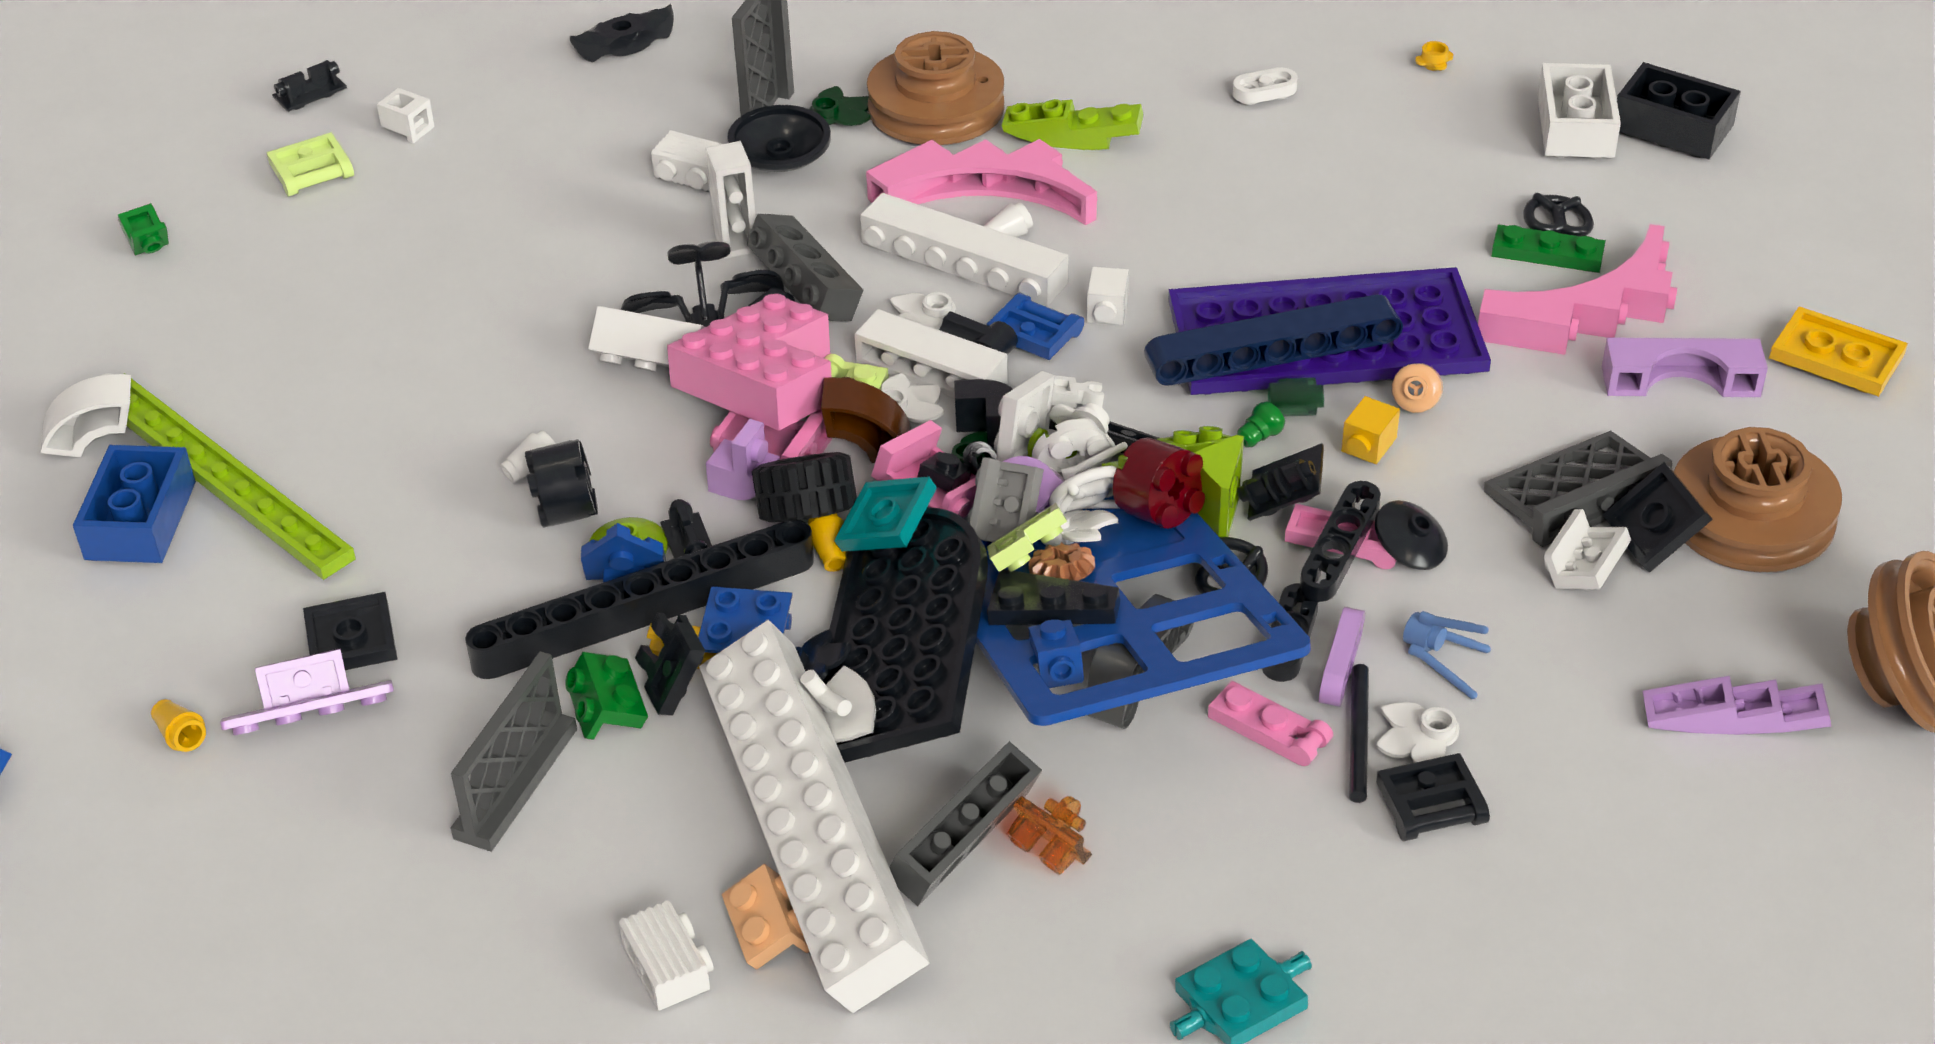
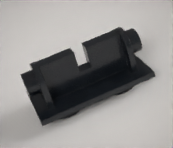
M325 60L322 63L307 68L309 77L307 80H305L304 74L301 71L278 79V83L274 84L276 93L272 94L273 98L289 112L301 109L306 104L321 98L330 97L336 92L346 89L347 85L336 76V74L340 73V70L335 61L329 62Z
M682 499L674 500L668 510L669 519L660 521L673 558L675 559L712 546L699 512L693 513L691 505Z

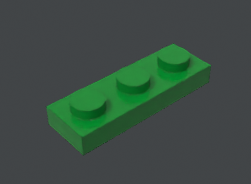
M1498 224L1491 257L1600 273L1606 240L1594 239L1590 236L1561 234L1550 230L1527 229L1517 225L1507 226Z

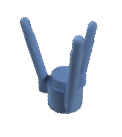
M1425 611L1413 613L1407 621L1403 632V641L1411 645L1408 653L1422 659L1460 691L1464 692L1471 699H1476L1478 694L1475 690L1428 652L1431 650L1438 651L1443 646L1445 640L1471 649L1489 653L1491 651L1489 645L1447 631L1446 629L1451 628L1487 634L1489 631L1488 627L1435 616Z

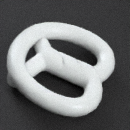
M1101 466L1070 477L1052 492L1049 505L1051 506L1056 503L1064 514L1065 512L1082 510L1098 504L1109 494L1110 487L1113 486V478L1117 467Z

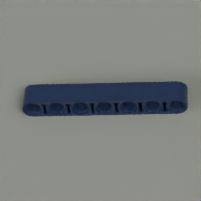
M1371 295L1161 335L1148 342L1144 349V355L1156 380L1162 385L1170 386L1387 344L1394 341L1402 333L1403 323L1386 296Z

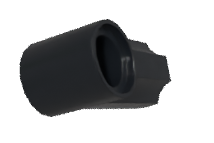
M951 311L943 318L939 329L940 331L1006 353L1007 355L1018 343L1017 334L1014 329L1005 322L995 321L990 326H987Z

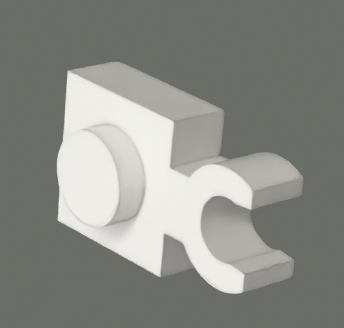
M1055 375L1051 409L1059 404L1076 409L1077 404L1084 405L1086 403H1093L1102 408L1104 392H1101L1102 383L1095 381L1076 383L1075 377Z

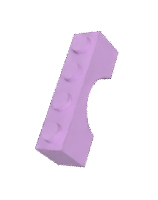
M1607 338L1602 361L1607 396H1646L1650 387L1660 380L1671 377H1687L1709 384L1722 397H1761L1768 370L1760 339Z

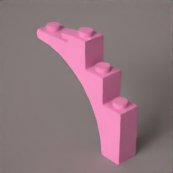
M985 139L954 155L935 141L930 140L866 171L867 195L870 202H873L881 193L915 204L961 196H997L1042 204L1066 213L1085 225L1095 221L1097 215V191L1062 167V154L1041 139L1010 154H1006L1002 149H999Z
M1650 224L1645 240L1635 254L1617 269L1597 279L1572 287L1547 291L1511 292L1485 289L1478 320V326L1484 342L1565 355L1568 340L1576 341L1577 333L1615 338L1617 324L1625 325L1626 317L1664 323L1666 309L1674 310L1677 287H1670L1673 272L1665 271L1670 243L1669 241H1662L1665 226Z

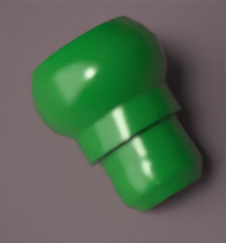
M1268 401L1261 402L1253 408L1251 416L1238 429L1237 435L1244 436L1243 446L1247 448L1254 447L1258 442L1266 440L1269 436H1276L1281 433L1285 426V418L1274 404Z

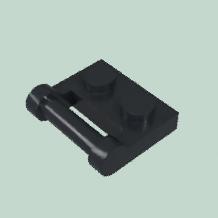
M1460 753L1377 771L1376 783L1395 819L1399 837L1403 842L1417 839L1419 833L1468 822L1475 826L1488 823L1490 820L1486 800ZM1461 799L1466 804L1414 816L1412 810Z

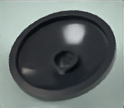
M771 105L754 109L739 117L728 131V143L741 141L752 168L768 172H785L805 167L822 156L830 145L831 131L827 121L815 111L795 105Z

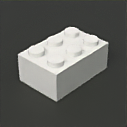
M1542 63L1537 98L1545 156H1555L1558 158L1568 156L1590 157L1593 159H1600L1602 157L1615 158L1621 122L1611 65Z

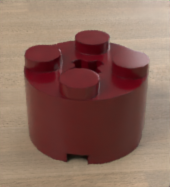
M1149 437L1139 439L1128 447L1123 454L1128 459L1123 469H1116L1113 478V496L1115 503L1120 509L1125 510L1127 514L1167 529L1180 525L1191 513L1196 514L1202 509L1205 502V494L1202 491L1200 474L1203 467L1201 455Z

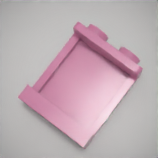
M821 409L812 413L806 422L799 420L779 431L764 425L765 440L768 442L767 452L780 456V460L823 453L832 438H827ZM729 410L722 423L712 431L710 446L713 448V451L715 452L724 439L733 441L749 418Z
M929 420L881 445L871 476L877 481L917 478L921 463L938 452L945 453L936 447L942 428L932 420ZM971 473L970 480L950 492L937 487L928 507L948 510L965 518L974 504L977 489L975 484L976 475Z

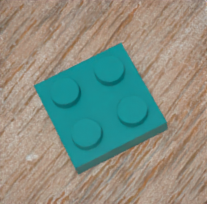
M930 476L866 482L834 541L842 552L907 547L937 489Z

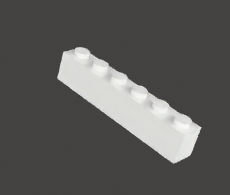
M881 193L860 215L862 244L1014 296L1018 293H1023L1030 296L1033 302L1046 307L1052 303L1068 284V254L885 193Z

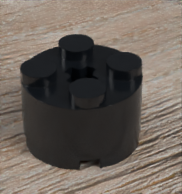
M579 439L525 452L530 474H527V480L532 497H538L540 505H537L543 528L598 514L595 489L591 485L589 464Z

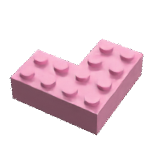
M781 294L767 295L763 300L751 306L739 308L736 313L724 319L714 320L709 326L696 332L683 335L682 339L667 345L671 387L749 419L763 422L764 425L778 431L820 410L824 378L832 377L831 361L824 359L826 355L830 354L828 314L813 309L811 305L800 304L786 299Z

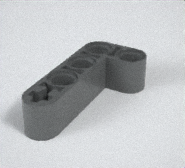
M1154 594L1139 609L1176 600ZM1194 623L1156 632V635L1168 650L1173 653L1188 638ZM1114 643L1100 646L1091 663L1087 688L1141 674L1145 671L1123 644ZM1139 701L1089 714L1088 716L1126 729L1136 714Z

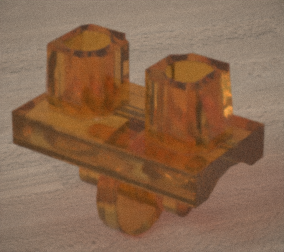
M1020 796L1013 807L1018 817L1006 833L1015 846L1028 853L1041 837L1049 841L1038 856L1046 867L1058 875H1061L1074 860L1084 865L1092 856L1091 852L1083 847V836L1071 829L1072 827L1080 832L1086 825V821L1079 817L1081 810L1080 801L1072 796L1063 798L1059 803L1050 798L1046 801L1044 809L1050 812L1051 815L1023 796Z

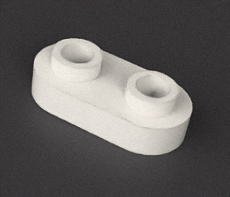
M1284 67L1239 75L1233 81V97L1244 105H1255L1259 102L1285 99L1297 91L1298 75L1295 71Z

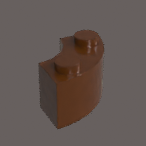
M850 377L824 378L821 411L827 438H840L857 444L867 453L871 463H875L881 445L912 430L903 409L894 399L880 389Z

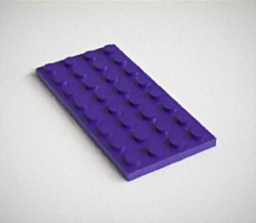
M1457 267L1169 289L1168 302L1176 333L1371 295L1386 296L1403 323L1402 333L1394 341L1387 344L1188 382L1191 395L1393 380L1401 368L1414 363L1429 365L1439 375L1489 372L1491 358Z

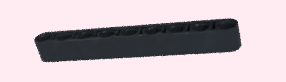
M801 520L782 522L479 624L471 628L465 637L472 673L481 679L497 678L529 667L540 651L551 654L553 659L649 626L653 622L656 613H664L667 619L704 607L707 605L711 587L753 590L809 570L814 563L811 527Z

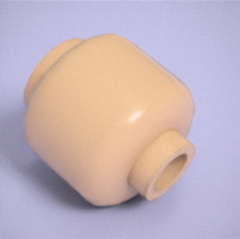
M1423 363L1409 364L1401 368L1392 382V395L1395 402L1403 410L1411 413H1422L1432 409L1440 401L1443 393V381L1439 373L1433 367ZM1419 381L1421 384L1416 386L1411 382ZM1409 386L1414 389V395L1410 393ZM1423 387V392L1418 395V389Z

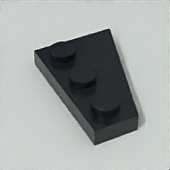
M1003 569L998 573L987 609L989 625H1041L1048 620H1071L1072 624H1116L1120 606L1119 587L1018 571L1010 572Z

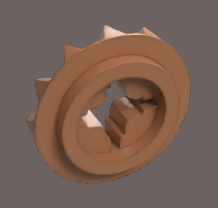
M1061 542L1057 546L1048 544L1045 550L1033 552V558L1028 561L1031 574L1080 581L1087 577L1095 569V557L1092 555L1091 549L1080 547L1078 543L1064 545Z

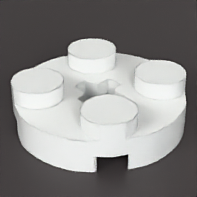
M1072 419L1055 425L1057 431L1048 438L1043 434L1035 443L1032 458L1040 460L1062 477L1061 469L1075 466L1111 448V445L1104 431L1099 430L1097 424L1086 419ZM1073 451H1078L1076 456L1066 459V457L1071 456ZM1109 458V459H1107V460H1105V461H1103V462H1101V463H1099V464H1097V465H1095V466H1093V467H1091V468H1089V469L1101 467V466H1102V463H1108V462H1110V459H1111V458Z

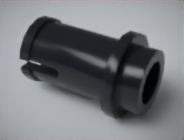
M982 441L970 443L963 453L964 463L972 466V471L977 472L981 467V463H977L976 453L984 452L985 458L997 460L995 451Z

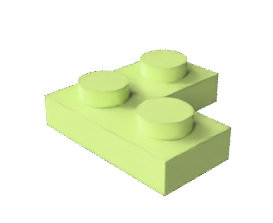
M1054 503L987 546L990 559L999 572L1006 567L1010 572L1020 568L1031 559L1028 553L1035 550L1033 547L1034 542L1040 539L1044 544L1063 532L1061 525L1066 523L1067 520L1058 505Z

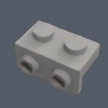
M985 457L982 459L981 467L977 471L975 478L977 489L974 504L967 520L981 540L995 542L1035 516L1044 469L1002 462Z

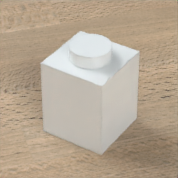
M1092 267L1087 293V323L1124 325L1128 301L1129 269Z

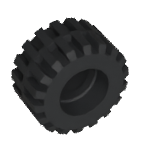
M829 452L787 458L761 464L751 471L759 519L767 522L796 521L843 512L852 508L857 499L851 457L845 453Z

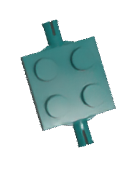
M1251 938L1175 979L1176 993L1189 1005L1191 1012L1170 1022L1173 1035L1177 1036L1178 1040H1181L1183 1037L1202 1028L1218 1036L1224 1044H1244L1308 1009V995L1292 980L1295 976L1312 968L1308 955L1300 951L1282 963L1270 958Z

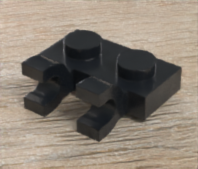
M656 613L651 627L655 634L663 641L664 647H662L659 656L652 653L648 645H641L635 659L648 675L644 688L658 715L673 716L679 702L686 694L687 687L697 667L703 660L705 649L686 615H678L673 624L664 613Z

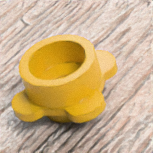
M1430 41L1422 46V54L1416 57L1415 62L1417 65L1424 66L1428 70H1445L1447 62L1453 60V53L1449 51L1446 44L1439 41Z

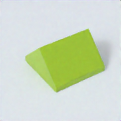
M1234 435L1194 452L1203 458V467L1200 474L1205 502L1198 514L1219 537H1229L1239 501L1237 488L1241 487L1244 436Z

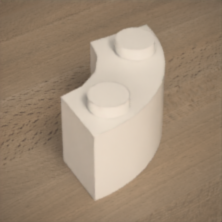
M106 373L82 380L60 393L51 403L44 417L41 453L81 458L85 447L94 439L107 434L125 433L130 406L131 375Z

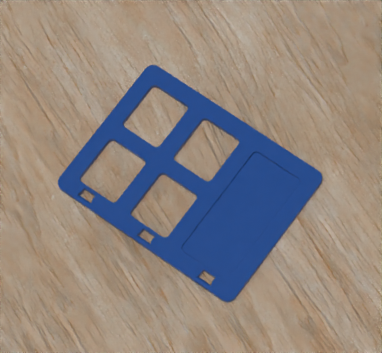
M1114 496L1106 497L1104 500H1114ZM1120 508L1082 509L1108 511L1118 517V523L1098 529L1101 534L1100 541L1074 542L1078 543L1080 547L1090 548L1092 555L1095 557V569L1090 575L1081 579V582L1118 587L1116 582L1190 563H1199L1222 589L1145 609H1137L1119 588L1120 606L1116 624H1084L1074 627V630L1081 644V652L1100 646L1121 643L1128 649L1145 672L1065 694H1053L1033 666L1038 663L1030 644V639L1016 640L1005 625H989L987 609L999 571L990 559L987 546L993 542L981 540L988 557V575L976 643L1028 721L1034 725H1052L1307 656L1311 651L1310 637L1198 513H1191L1183 523L1167 529L1133 517ZM1040 539L1033 543L1035 550L1028 553L1030 558H1033V552L1045 550L1046 545ZM1029 562L1014 571L1030 573ZM1225 563L1229 566L1228 568L1219 569L1217 567ZM1233 612H1242L1267 640L1181 662L1176 660L1156 635V632ZM1278 621L1281 626L1271 628L1268 624Z

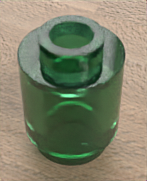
M1315 377L1278 378L1277 382L1268 383V402L1274 404L1284 417L1316 416L1317 408L1324 407L1323 385H1316Z

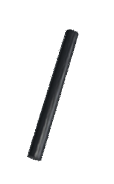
M1356 664L1352 667L1349 798L1355 803H1362L1367 799L1369 668L1364 664Z

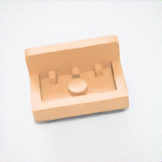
M766 864L761 865L722 893L746 963L756 970L793 944L805 953L810 952L782 879L777 872Z

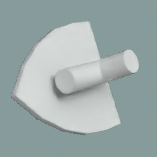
M843 666L825 685L814 670H808L803 673L800 681L821 706L836 743L851 741L873 733L874 720L876 718L875 697L868 683L861 676L848 667Z

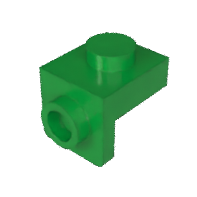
M152 203L118 214L120 226L135 256L144 252L154 253L169 244L167 227L164 222H160Z

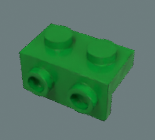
M582 651L575 666L567 673L566 690L570 693L575 708L576 720L580 723L584 738L594 740L603 723L641 729L648 718V714L628 659L616 655L608 656Z

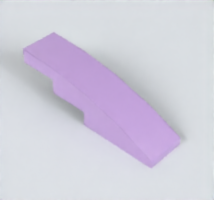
M1730 676L1643 690L1648 726L1654 729L1688 733L1741 735L1783 733L1831 727L1823 683L1778 691L1776 679L1732 687Z

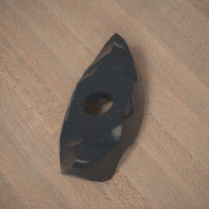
M669 4L665 8L653 9L640 14L628 13L624 16L600 22L580 35L570 36V42L577 52L590 62H595L600 57L609 54L627 56L647 48L655 39L660 37L668 38L670 36L674 22L672 5Z

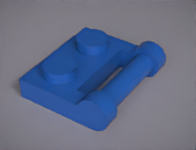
M1018 293L987 323V326H990L995 321L1005 322L1017 334V348L1050 360L1072 337L1077 338L1081 334L1085 321L1082 316L1074 313L1066 315L1033 302L1028 295Z

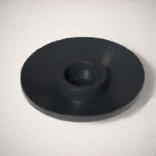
M1397 500L1386 503L1377 512L1375 517L1377 537L1384 549L1394 559L1410 568L1418 570L1433 569L1445 559L1448 551L1445 532L1438 521L1425 509L1411 502Z

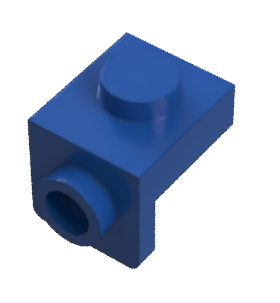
M1048 620L1041 625L1028 627L1030 644L1038 663L1039 675L1048 688L1082 683L1084 681L1081 644L1071 620Z

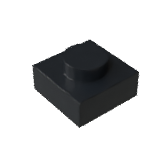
M938 452L920 464L917 478L930 476L936 487L950 492L970 480L973 467L961 462L953 454Z

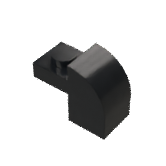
M988 379L954 380L956 432L987 431L988 445L992 450H995L994 442L999 432L1001 416L998 413L999 404L1002 397L1013 389L1005 383Z

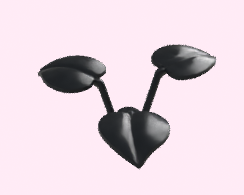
M704 242L698 245L683 244L669 249L667 256L669 262L675 265L693 262L695 264L700 304L692 308L693 313H689L682 296H671V293L668 291L632 295L624 300L621 310L642 313L678 306L686 322L707 327L714 320L724 319L728 294L766 292L773 287L784 291V285L780 275L771 270H755L736 274L732 277V280L724 281L720 285L718 310H715L714 304H707L701 261H714L728 256L731 252L730 245L724 242Z

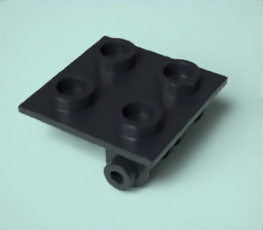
M1323 443L1252 470V479L1243 481L1242 486L1237 488L1240 500L1242 502L1249 501L1247 517L1249 521L1262 516L1273 515L1280 509L1298 502H1307L1321 494Z

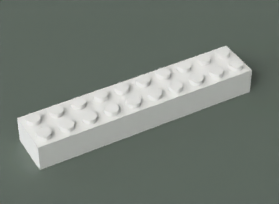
M767 620L701 664L699 668L824 990L851 1013H854L930 964L821 706L800 681L801 676L806 671L795 645L774 624Z

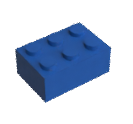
M108 446L73 523L84 560L163 563L196 483L186 447Z

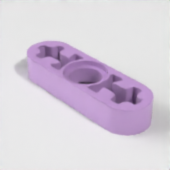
M1343 608L1324 670L1319 703L1338 707L1342 705L1365 621V611Z

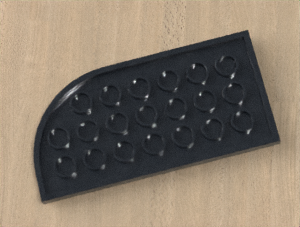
M927 507L907 547L847 551L830 630L832 632L831 643L849 641L852 647L845 661L838 667L828 670L827 676L822 681L826 685L843 666L856 672L868 683L875 697L876 718L874 720L873 733L851 741L836 743L844 763L960 733L987 582L988 557L985 546L967 520L956 513L940 508Z

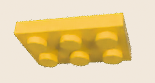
M1799 306L1773 344L1769 358L1784 363L1789 367H1795L1824 379L1833 380L1861 392L1879 397L1903 359L1908 343Z

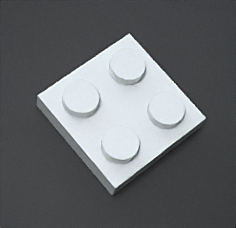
M1040 371L1002 397L998 408V413L1001 416L1000 428L994 442L998 461H1004L1016 456H1027L1029 440L1037 428H1043L1048 431L1055 375Z

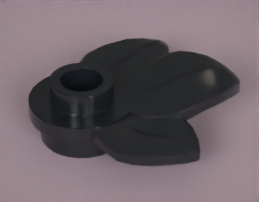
M830 629L809 639L802 648L795 647L805 671L814 670L821 680L827 676L828 670L838 667L845 661L852 647L849 641L831 643L832 632Z

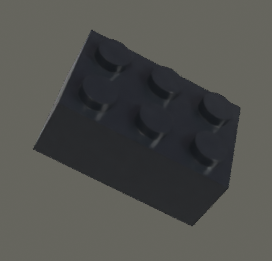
M1643 62L1617 95L1621 122L1619 132L1629 137H1637L1656 143L1661 147H1670L1689 153L1693 157L1710 160L1734 126L1741 91Z

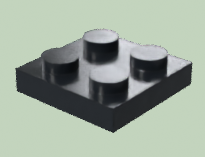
M1665 462L1603 514V517L1611 527H1627L1631 538L1627 547L1648 572L1654 570L1713 520Z
M386 592L303 608L309 655L341 649L345 670L398 660Z

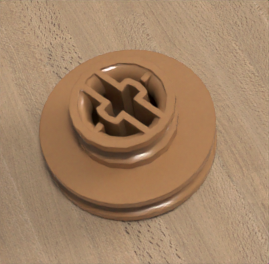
M930 31L917 33L905 38L897 45L895 53L885 57L872 68L867 78L870 119L882 132L905 142L922 145L933 140L939 145H948L971 140L992 129L1000 121L1004 113V75L1002 70L992 59L975 51L970 41L954 33Z
M1746 427L1733 430L1725 436L1705 441L1690 449L1683 455L1675 467V474L1713 518L1712 521L1685 544L1713 562L1730 568L1752 572L1789 570L1805 565L1819 557L1827 550L1835 536L1837 520L1842 505L1840 484L1832 470L1821 459L1809 452L1802 442L1785 432L1764 427Z
M1920 551L1910 554L1903 561L1891 560L1884 562L1874 570L1868 590V608L1863 607L1852 613L1849 617L1847 636L1854 669L1863 688L1872 700L1883 708L1901 704L1918 725L1927 731L1935 733V554L1929 551Z

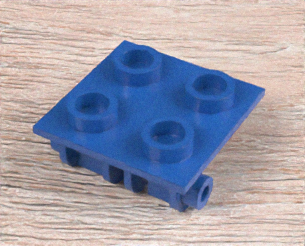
M711 587L698 637L705 652H721L767 620L784 634L785 630L791 629L792 614L789 613L793 594L791 592Z

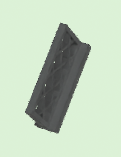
M745 0L732 16L741 116L754 109L771 106L778 98L789 100L794 93L787 0Z
M1608 431L1485 481L1484 492L1533 528L1532 540L1541 547L1552 544L1574 509L1584 510L1590 527L1606 521L1603 514L1663 462L1672 469V460L1663 454L1650 458L1614 432ZM1610 446L1611 448H1613L1614 450H1616L1618 453H1616V452H1604V451H1598V450H1601V449H1603V448H1606V447ZM1571 461L1587 462V466L1567 463ZM1593 463L1614 464L1616 466L1615 468L1593 466ZM1622 465L1631 466L1626 469L1621 468ZM1540 474L1555 475V479L1535 476ZM1562 476L1582 477V478H1584V480H1583V481L1564 480V479H1561V477H1562ZM1590 478L1599 479L1594 482H1589ZM1508 487L1523 488V492L1505 491L1504 489ZM1530 489L1552 491L1551 494L1529 493ZM1558 491L1568 492L1563 495H1557ZM1526 505H1536V506L1533 507V511H1532V510H1531L1530 508H1528Z
M541 651L538 653L451 772L460 812L459 817L451 826L454 840L492 852L577 731L576 719L562 714L551 654Z

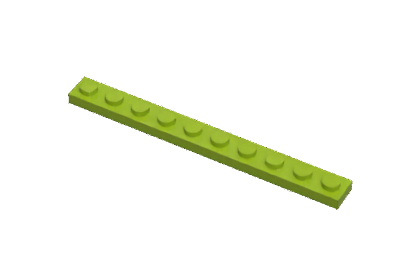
M131 378L130 406L126 425L129 429L151 446L186 447L197 482L321 579L328 578L356 560L353 547Z

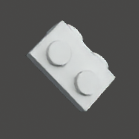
M1574 509L1544 555L1545 567L1550 572L1555 589H1582L1586 591L1601 589L1631 541L1627 527H1590L1584 510Z

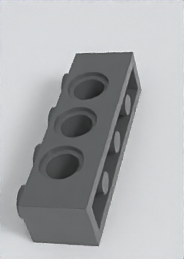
M757 214L753 228L749 232L747 246L771 271L780 275L782 284L801 304L811 305L813 309L827 313L829 321H852L864 291L860 285L793 215Z
M1009 741L895 855L889 868L898 889L919 906L1030 792L1042 769Z

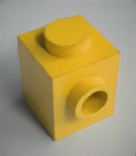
M1364 396L1344 422L1341 451L1377 465L1397 438L1400 408Z

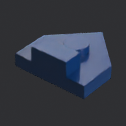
M619 523L609 528L607 535L599 541L592 539L581 547V562L586 580H603L604 583L666 562L663 543L650 537L645 540L637 538L630 534L629 528Z

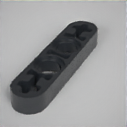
M1355 481L1345 488L1302 568L1300 591L1305 598L1311 601L1323 602L1332 599L1337 593L1379 511L1381 493L1375 484L1368 481ZM1361 499H1364L1362 504L1360 505V510L1356 509L1355 503H1358ZM1348 522L1356 525L1358 529L1343 531L1338 525ZM1335 549L1341 551L1344 555L1334 559L1325 556L1323 552ZM1321 571L1325 572L1326 579H1322L1320 583H1316L1321 576Z

